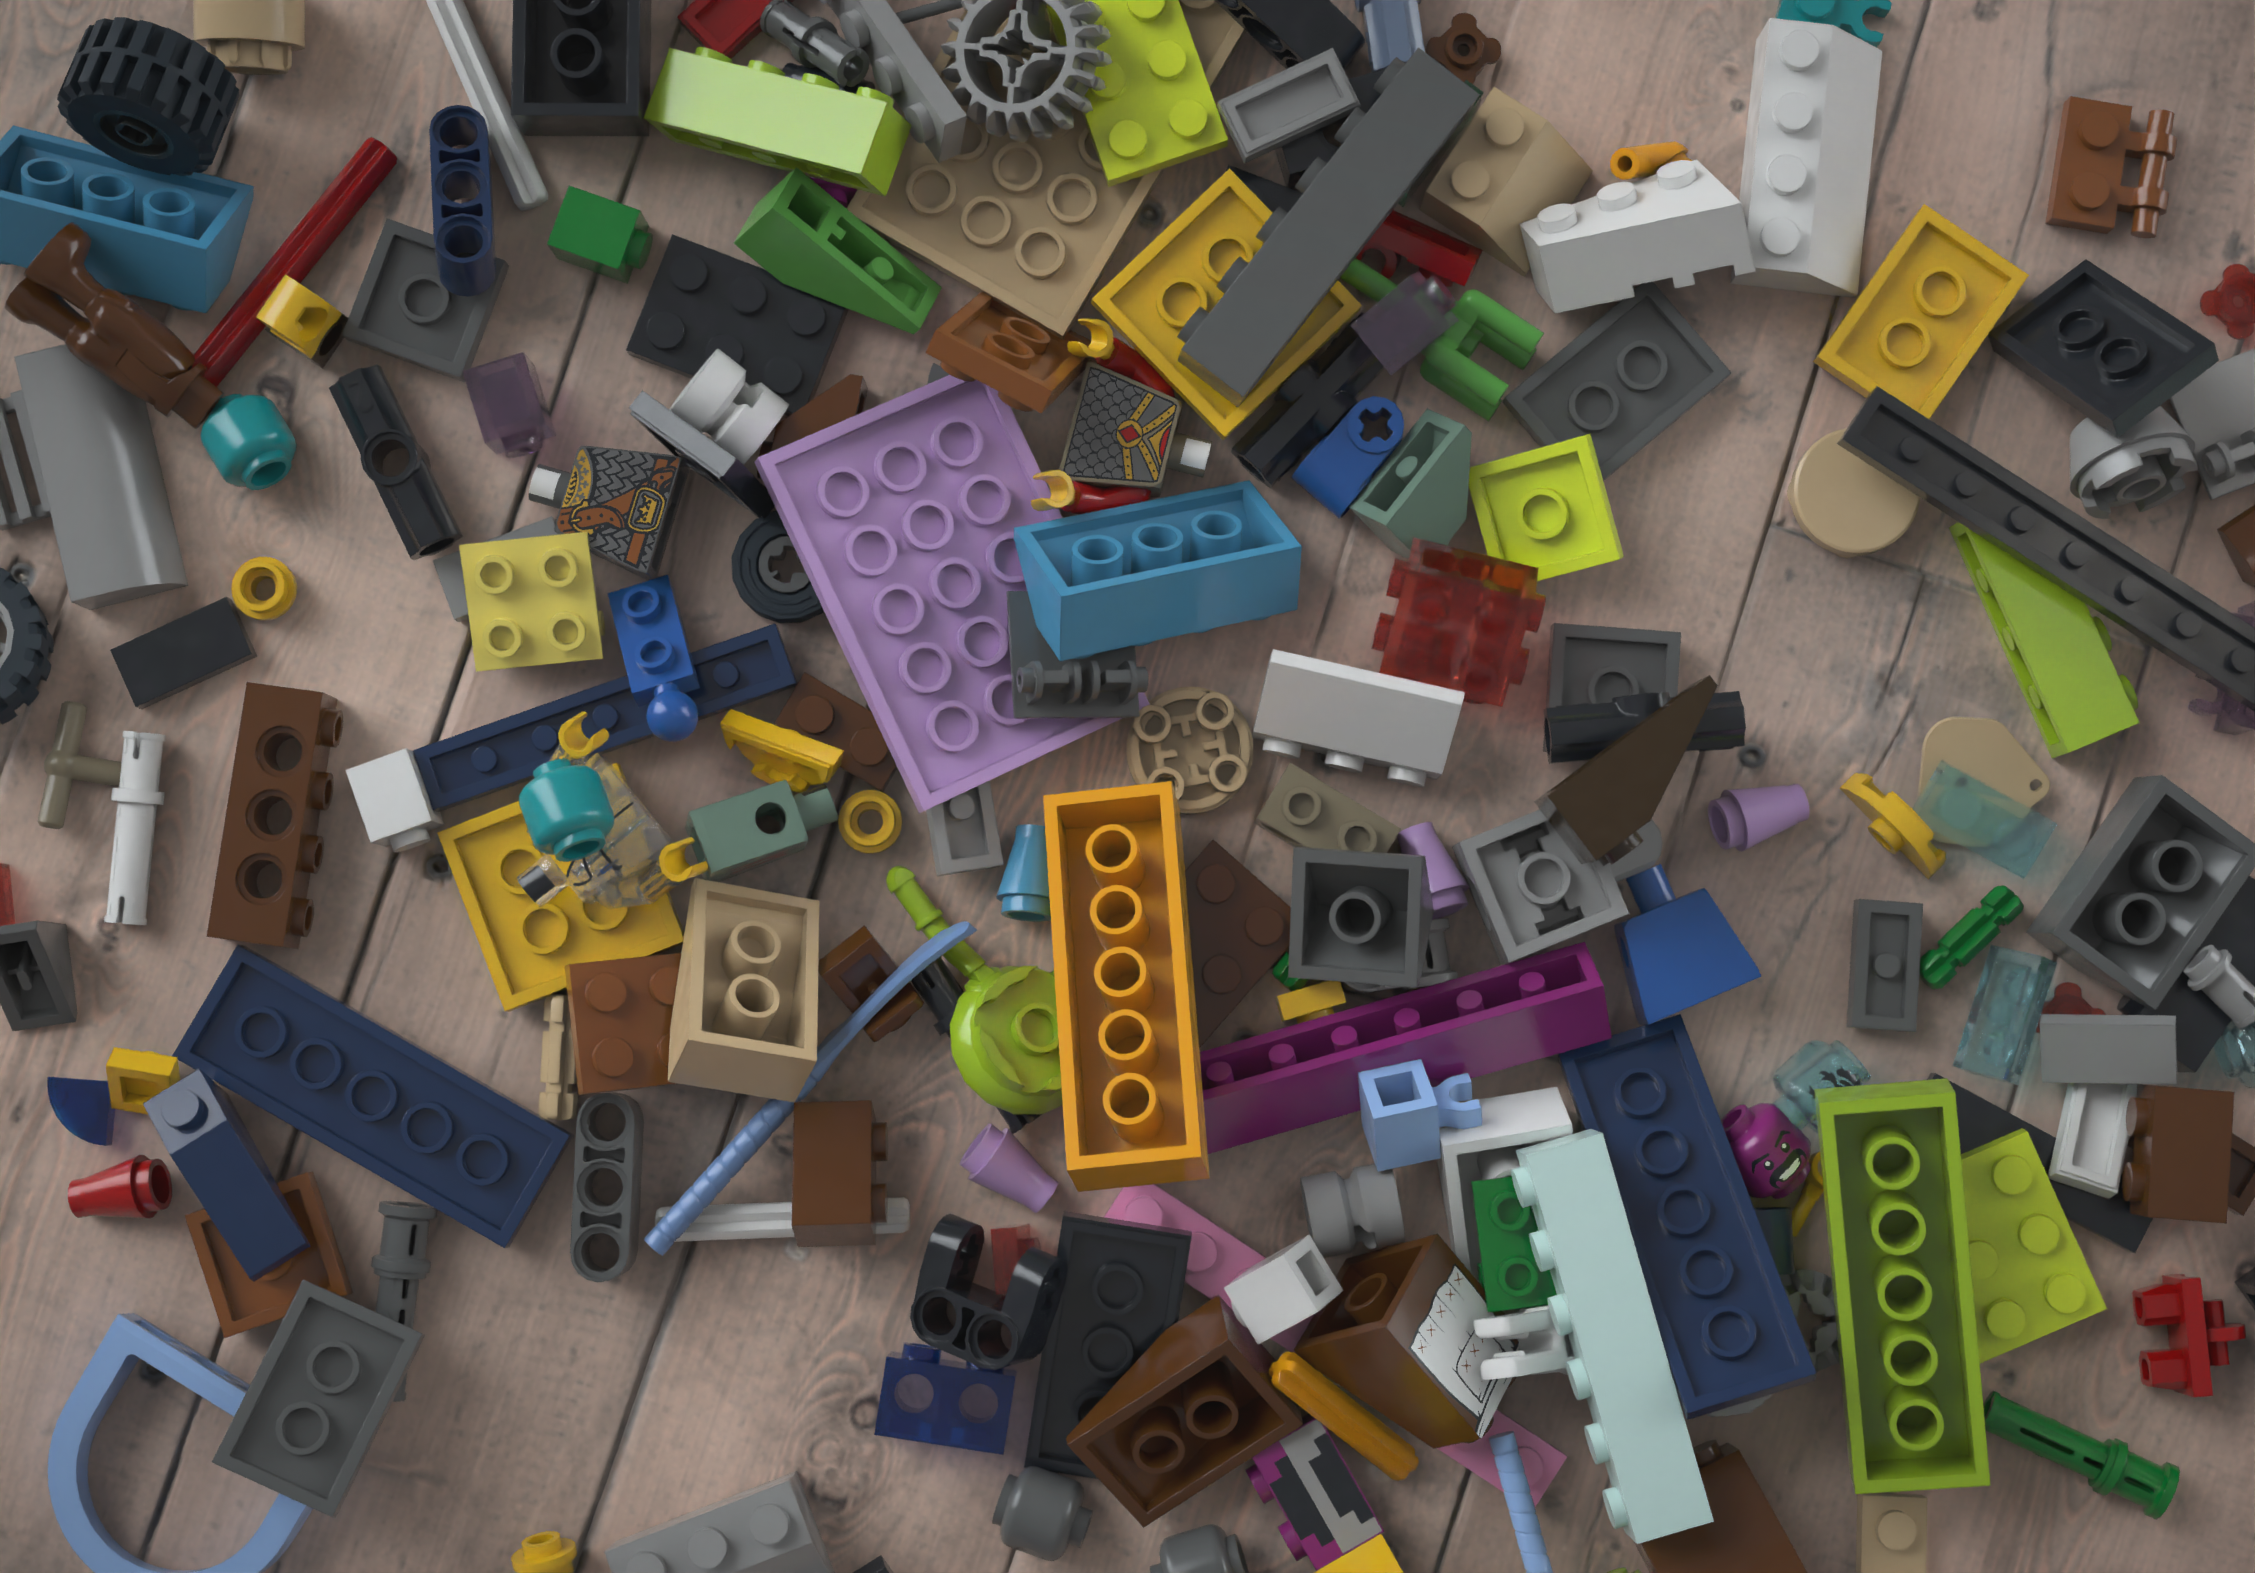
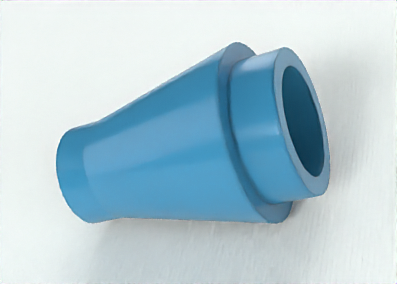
M1032 824L1016 826L1015 840L996 896L997 900L1002 902L1001 915L1004 917L1030 922L1051 920L1045 826Z

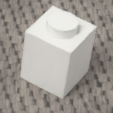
M405 748L345 770L371 843L384 847L391 845L393 852H401L430 841L428 831L444 825L441 813L434 811L412 750Z
M1310 1235L1301 1238L1251 1266L1224 1287V1290L1231 1299L1232 1309L1236 1318L1244 1327L1249 1329L1257 1344L1316 1314L1343 1291Z

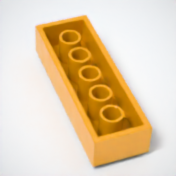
M1172 781L1043 795L1067 1172L1078 1192L1210 1179L1181 814Z

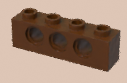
M251 682L246 683L206 937L299 949L300 938L309 935L314 917L313 900L307 899L310 874L318 873L324 852L323 837L317 835L320 810H328L334 786L333 774L326 772L330 747L336 748L339 745L343 731V712L336 709L338 699L323 692ZM290 738H297L302 747L301 759L294 768L282 771L276 759L277 750L284 741ZM285 800L292 810V820L285 831L274 835L267 826V813L275 803ZM274 863L281 871L282 884L273 896L265 898L257 888V877L262 868Z

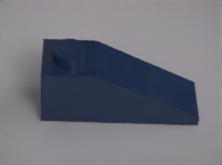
M197 1069L143 1103L173 1161L252 1281L255 1282L310 1247L306 1236L229 1095L201 1069Z

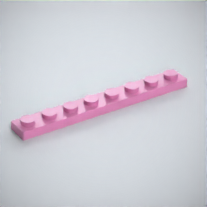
M1156 1184L1123 1187L1104 1216L1105 1218L1192 1231L1184 1282L1211 1300L1219 1295L1231 1309V1299L1224 1290V1287L1248 1268L1267 1258ZM1313 1315L1270 1339L1290 1352L1295 1353L1294 1348ZM1497 1409L1493 1415L1494 1421L1491 1428L1481 1439L1473 1443L1463 1442L1437 1448L1504 1492L1489 1437L1503 1432L1514 1431L1519 1455L1525 1470L1524 1474L1527 1477L1531 1491L1530 1495L1535 1507L1567 1458L1563 1452Z

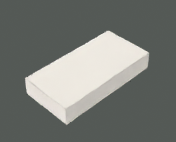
M2068 1083L2048 1173L2049 1179L2108 1199L2118 1193L2129 1140L2126 1129V1110L2129 1099L2137 1097V1084Z

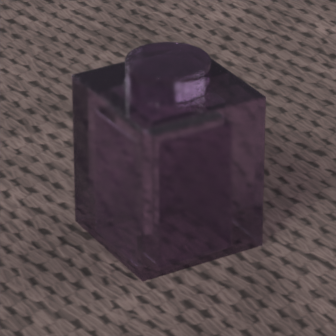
M1418 271L1406 278L1352 323L1351 327L1389 374L1393 375L1459 322L1451 311L1457 306V302L1436 276L1432 275L1426 280Z
M524 352L463 371L484 443L495 454L505 452L508 458L525 456L540 450L543 447L541 440L556 436L535 365Z

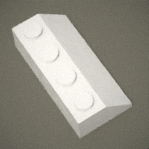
M1769 18L1756 39L1739 197L1743 207L1756 272L1735 276L1732 265L1730 284L1855 298L1858 295L1882 50L1834 25Z

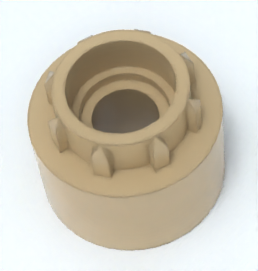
M193 0V40L202 46H206L207 51L217 56L225 64L224 68L231 73L247 75L287 74L292 65V51L305 49V0Z

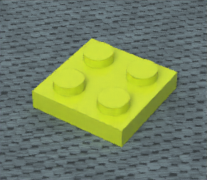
M1591 434L1470 467L1469 489L1498 592L1616 561L1624 557Z

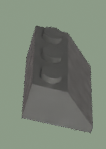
M2163 775L2135 777L2026 933L2076 970L2145 1007L2156 1010L2255 868V843Z

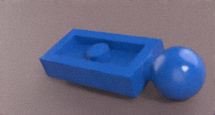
M667 574L607 594L632 695L638 707L649 704L646 719L651 732L661 740L678 742L689 737L697 726V706L685 692L698 689L700 686L675 589Z

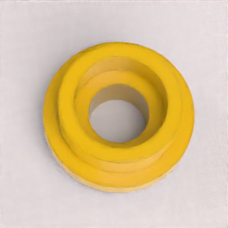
M256 557L242 564L236 571L232 580L231 591L236 606L244 614L257 620L266 621L282 616L291 608L296 598L297 584L292 571L281 561L272 557ZM264 579H273L276 586L274 595L268 600H259L256 595L257 585Z
M863 790L853 794L843 804L838 818L839 830L845 842L853 849L867 854L879 853L890 848L897 841L903 824L902 814L897 803L889 795L877 790ZM870 810L879 812L883 819L881 829L874 834L862 832L859 826L862 814Z
M545 1531L525 1538L521 1542L522 1548L511 1556L513 1570L518 1573H573L572 1560L577 1556V1549L573 1540L561 1538L559 1532Z

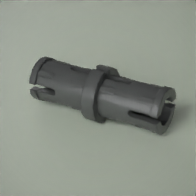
M773 0L764 8L760 20L762 31L790 48L792 56L797 62L808 68L818 67L844 87L846 85L854 87L866 76L870 63L868 54L863 49L855 47L840 37L837 29L831 22L819 16L810 17L796 8L789 0H784V2L783 0Z

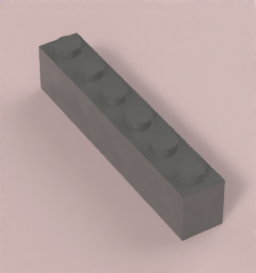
M1419 47L1406 64L1398 57L1390 63L1373 87V89L1381 94L1367 113L1359 107L1354 109L1334 136L1342 144L1328 163L1319 156L1313 161L1295 186L1296 189L1303 193L1289 212H1286L1279 206L1272 213L1256 235V238L1264 243L1249 263L1242 257L1237 258L1217 285V288L1225 293L1210 313L1200 306L1178 334L1177 338L1185 343L1180 351L1178 362L1236 407H1239L1469 114L1480 94Z

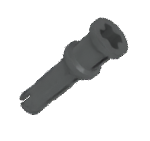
M380 1201L378 1212L384 1215L380 1253L372 1257L371 1264L374 1268V1274L380 1276L375 1312L413 1329L419 1279H425L426 1274L430 1272L431 1262L425 1258L429 1224L431 1219L437 1218L438 1210L422 1203ZM407 1373L393 1402L406 1400Z

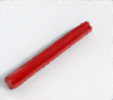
M373 137L366 139L194 353L195 362L192 368L202 363L207 367L203 376L216 387L221 383L266 327L256 316L284 275L301 283L397 164V157L391 149Z

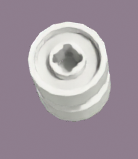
M716 349L683 389L669 410L701 433H708L713 442L736 457L744 465L774 429L789 404L763 383L752 386L748 385L745 382L746 370L720 349Z

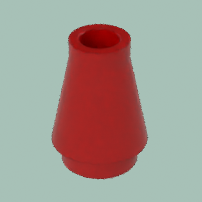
M138 1155L86 1178L72 1180L68 1187V1203L72 1213L77 1218L105 1216L151 1219L159 1210L167 1209L172 1199V1181L167 1166L161 1159L150 1160L145 1155Z

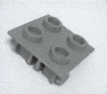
M2255 349L2215 363L2169 398L2180 426L2195 441L2193 456L2210 500L2255 484Z

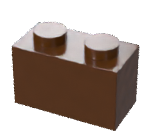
M2137 1084V1097L2129 1099L2126 1110L2127 1133L2129 1136H2134L2133 1162L2125 1164L2122 1175V1194L2125 1201H2130V1214L2150 1218L2227 1224L2234 1092Z
M872 1100L794 1103L792 1229L798 1247L876 1245V1223H887L888 1220L887 1184H876V1161H888L887 1122H876Z

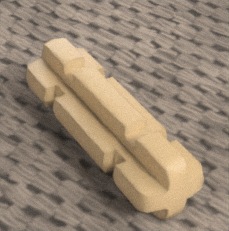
M553 994L547 996L544 1001L543 1021L549 1022V1031H543L540 1082L546 1083V1092H539L538 1113L546 1120H572L577 1115L578 1093H572V1084H577L568 995Z

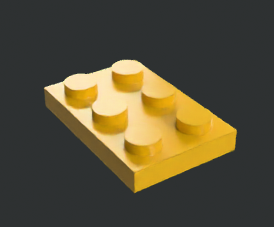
M1924 204L1917 211L1813 362L1865 398L1878 386L1930 419L2029 275Z

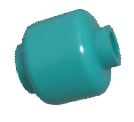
M231 394L221 398L203 423L200 434L202 444L222 478L231 485L247 487L251 490L265 489L281 481L291 469V461L294 459L297 448L294 435L275 404L270 399L260 395L243 396L241 394Z
M568 759L549 761L537 767L533 771L534 779L525 785L519 795L520 808L534 847L547 855H555L556 860L560 862L579 860L602 849L606 844L605 837L612 830L615 823L614 813L598 772L588 766L572 765Z

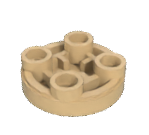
M1847 428L1822 437L1803 454L1793 472L1787 496L1797 523L1814 543L1825 550L1835 553L1839 557L1854 558L1878 552L1898 540L1915 519L1920 504V497L1839 446L1837 443Z
M1201 687L1174 688L1149 701L1150 705L1143 707L1139 711L1140 716L1134 719L1127 738V763L1135 784L1172 781L1180 814L1206 813L1226 804L1244 785L1253 762V738L1249 725L1241 711L1226 695Z

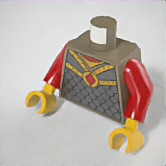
M1089 318L1079 319L1078 323L1090 330L1092 336L1091 343L1087 347V345L1078 341H1068V351L1078 357L1095 358L1097 364L1087 361L1060 469L1033 475V479L1045 481L1051 489L1050 499L1038 498L1031 500L1033 509L1047 511L1061 508L1066 512L1080 515L1148 501L1150 497H1160L1167 469L1203 478L1212 441L1177 432L1182 413V402L1175 399L1174 389L1136 350L1118 338L1113 337V332L1105 321Z

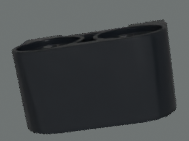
M949 1213L937 1223L926 1248L914 1302L911 1306L910 1319L913 1330L919 1339L928 1345L982 1368L996 1370L1033 1360L1042 1352L1058 1310L1067 1277V1263L1065 1259L1034 1247L1026 1250L1015 1266L1005 1296L973 1283L984 1243V1230L982 1226ZM948 1301L952 1303L956 1312V1323L954 1326L949 1321L946 1313ZM1003 1323L1011 1332L1012 1345L1010 1350L1002 1341L1001 1327Z

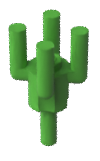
M1357 258L1353 260L1340 277L1402 318L1395 328L1393 336L1425 356L1420 366V374L1424 380L1487 421H1490L1503 400L1501 398L1509 384L1469 358L1479 343H1482L1521 370H1524L1537 351L1536 346L1544 335L1542 331L1476 289L1466 291L1458 302L1427 282L1417 295L1414 296Z

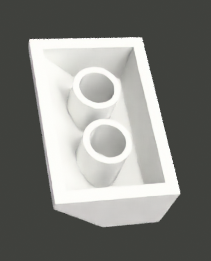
M1273 649L1267 666L1252 738L1263 740L1262 750L1274 755L1299 759L1301 749L1325 754V765L1329 767L1362 773L1364 763L1388 768L1387 779L1391 781L1424 787L1426 777L1437 780L1443 773L1465 692Z

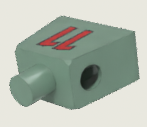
M783 780L689 811L685 829L688 837H692L695 840L691 845L698 863L704 861L708 863V870L702 874L704 880L721 882L804 850L809 841L807 831L837 821L838 815L831 794L825 784L793 795L787 780ZM765 815L772 816L779 822L781 831L773 834L764 833L758 828L755 819Z

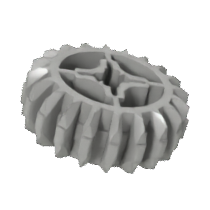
M961 0L963 8L968 11L963 20L959 18L947 20L949 27L958 32L957 40L940 45L943 53L956 58V61L941 72L945 75V79L959 83L951 94L958 104L962 106L969 105L966 111L967 118L978 125L986 122L987 132L997 137H1002L1009 132L1010 138L1018 142L1027 141L1031 131L1037 138L1042 140L1051 139L1053 122L1065 130L1074 128L1071 113L1073 108L1084 113L1093 111L1090 100L1085 97L1089 87L1096 91L1106 88L1105 81L1094 75L1096 67H1105L1113 63L1109 54L1097 49V46L1111 37L1108 28L1094 24L1103 13L1099 5L1092 1L1084 2L1085 0ZM1046 6H1051L1059 16L1065 30L1067 46H1061L1051 40L1050 23L1044 20ZM1009 17L1004 30L994 36L1000 25ZM1028 44L1046 52L1032 53L1029 60L1022 57L1024 64L1007 56L1021 55L1024 48L1030 50ZM987 62H993L1002 69V86L1008 88L1007 103L998 96L991 84ZM1061 71L1054 83L1043 93L1045 83L1049 77Z

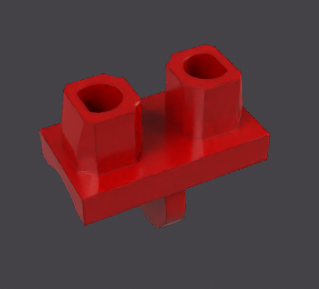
M2185 1274L2162 1275V1284H2154L2133 1290V1308L2137 1325H2167L2169 1348L2140 1351L2139 1367L2142 1384L2154 1388L2174 1390V1392L2190 1397L2213 1396L2210 1366L2230 1365L2227 1341L2245 1339V1324L2225 1323L2223 1300H2203L2200 1277H2185Z

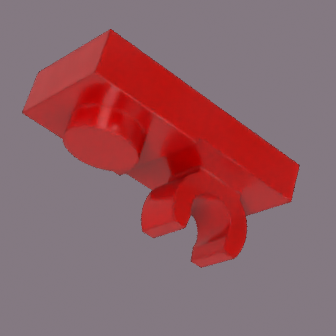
M1393 210L1356 258L1362 261L1366 250H1380L1386 258V264L1382 269L1381 275L1389 279L1398 268L1402 255L1408 258V262L1419 266L1418 273L1428 281L1445 287H1452L1455 282L1465 287L1475 270L1483 250Z

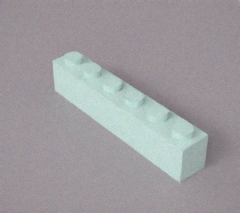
M1588 1129L1516 1150L1520 1167L1511 1169L1514 1188L1522 1208L1532 1206L1539 1231L1529 1234L1532 1251L1541 1272L1550 1270L1557 1295L1548 1297V1306L1558 1335H1569L1575 1359L1566 1362V1369L1576 1399L1582 1400L1587 1398L1593 1423L1584 1426V1431L1595 1464L1605 1463L1612 1488L1602 1490V1494L1613 1528L1623 1527L1625 1533L1636 1544H1640L1714 1522L1603 1133Z

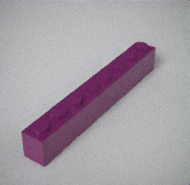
M1581 942L1200 1052L1208 1154L1361 1111L1358 1072L1421 1059L1431 1087H1436L1447 1078L1455 1075L1468 1073L1470 1079L1611 1039L1604 985L1586 943Z

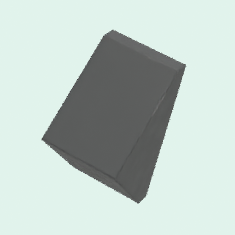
M37 920L0 926V1004L12 1031L76 1022L78 1012L66 924Z

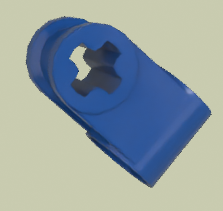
M1372 396L1362 399L1349 411L1330 435H1326L1313 448L1295 470L1291 478L1338 519H1341L1350 510V505L1402 441L1404 430L1402 412L1394 402L1385 397ZM1381 416L1388 419L1386 433L1390 438L1384 441L1376 436L1370 442L1362 439L1364 435L1362 419L1366 417L1373 422L1377 421Z

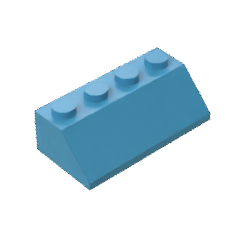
M13 125L0 140V264H13L28 268L39 252L61 229L69 223L75 222L87 232L91 239L90 250L84 265L94 279L105 288L118 291L123 295H135L171 304L180 310H194L207 313L230 282L253 201L254 186L204 173L193 172L189 176L154 173L123 163L92 145Z
M1250 480L1014 528V541L1036 626L1059 661L1084 659L1096 653L1128 646H1144L1156 640L1188 633H1204L1225 625L1249 620H1264L1272 615L1298 609L1302 546Z

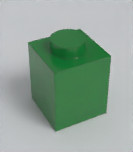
M569 185L547 245L559 260L628 284L633 268L641 270L645 265L651 250L653 235L647 232L649 225L640 210Z

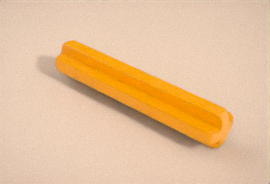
M1284 1352L1278 1361L1271 1364L1268 1373L1272 1377L1271 1382L1274 1387L1392 1480H1405L1409 1472L1416 1470L1419 1459L1415 1456L1413 1446L1296 1353Z

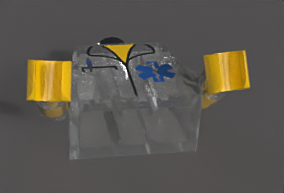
M583 711L561 725L558 732L560 744L549 761L568 759L572 765L588 766L597 771L614 813L615 824L605 837L606 844L596 853L569 862H560L556 860L555 855L545 854L516 879L539 907L546 904L568 885L583 902L589 904L598 902L609 909L653 904L682 883L683 880L705 873L708 870V863L704 861L690 866L685 859V849L688 845L695 842L694 838L689 837L674 842L606 757L596 753L589 759L592 751L608 741L609 733L603 728L590 739L587 738L582 731L581 723L588 713Z

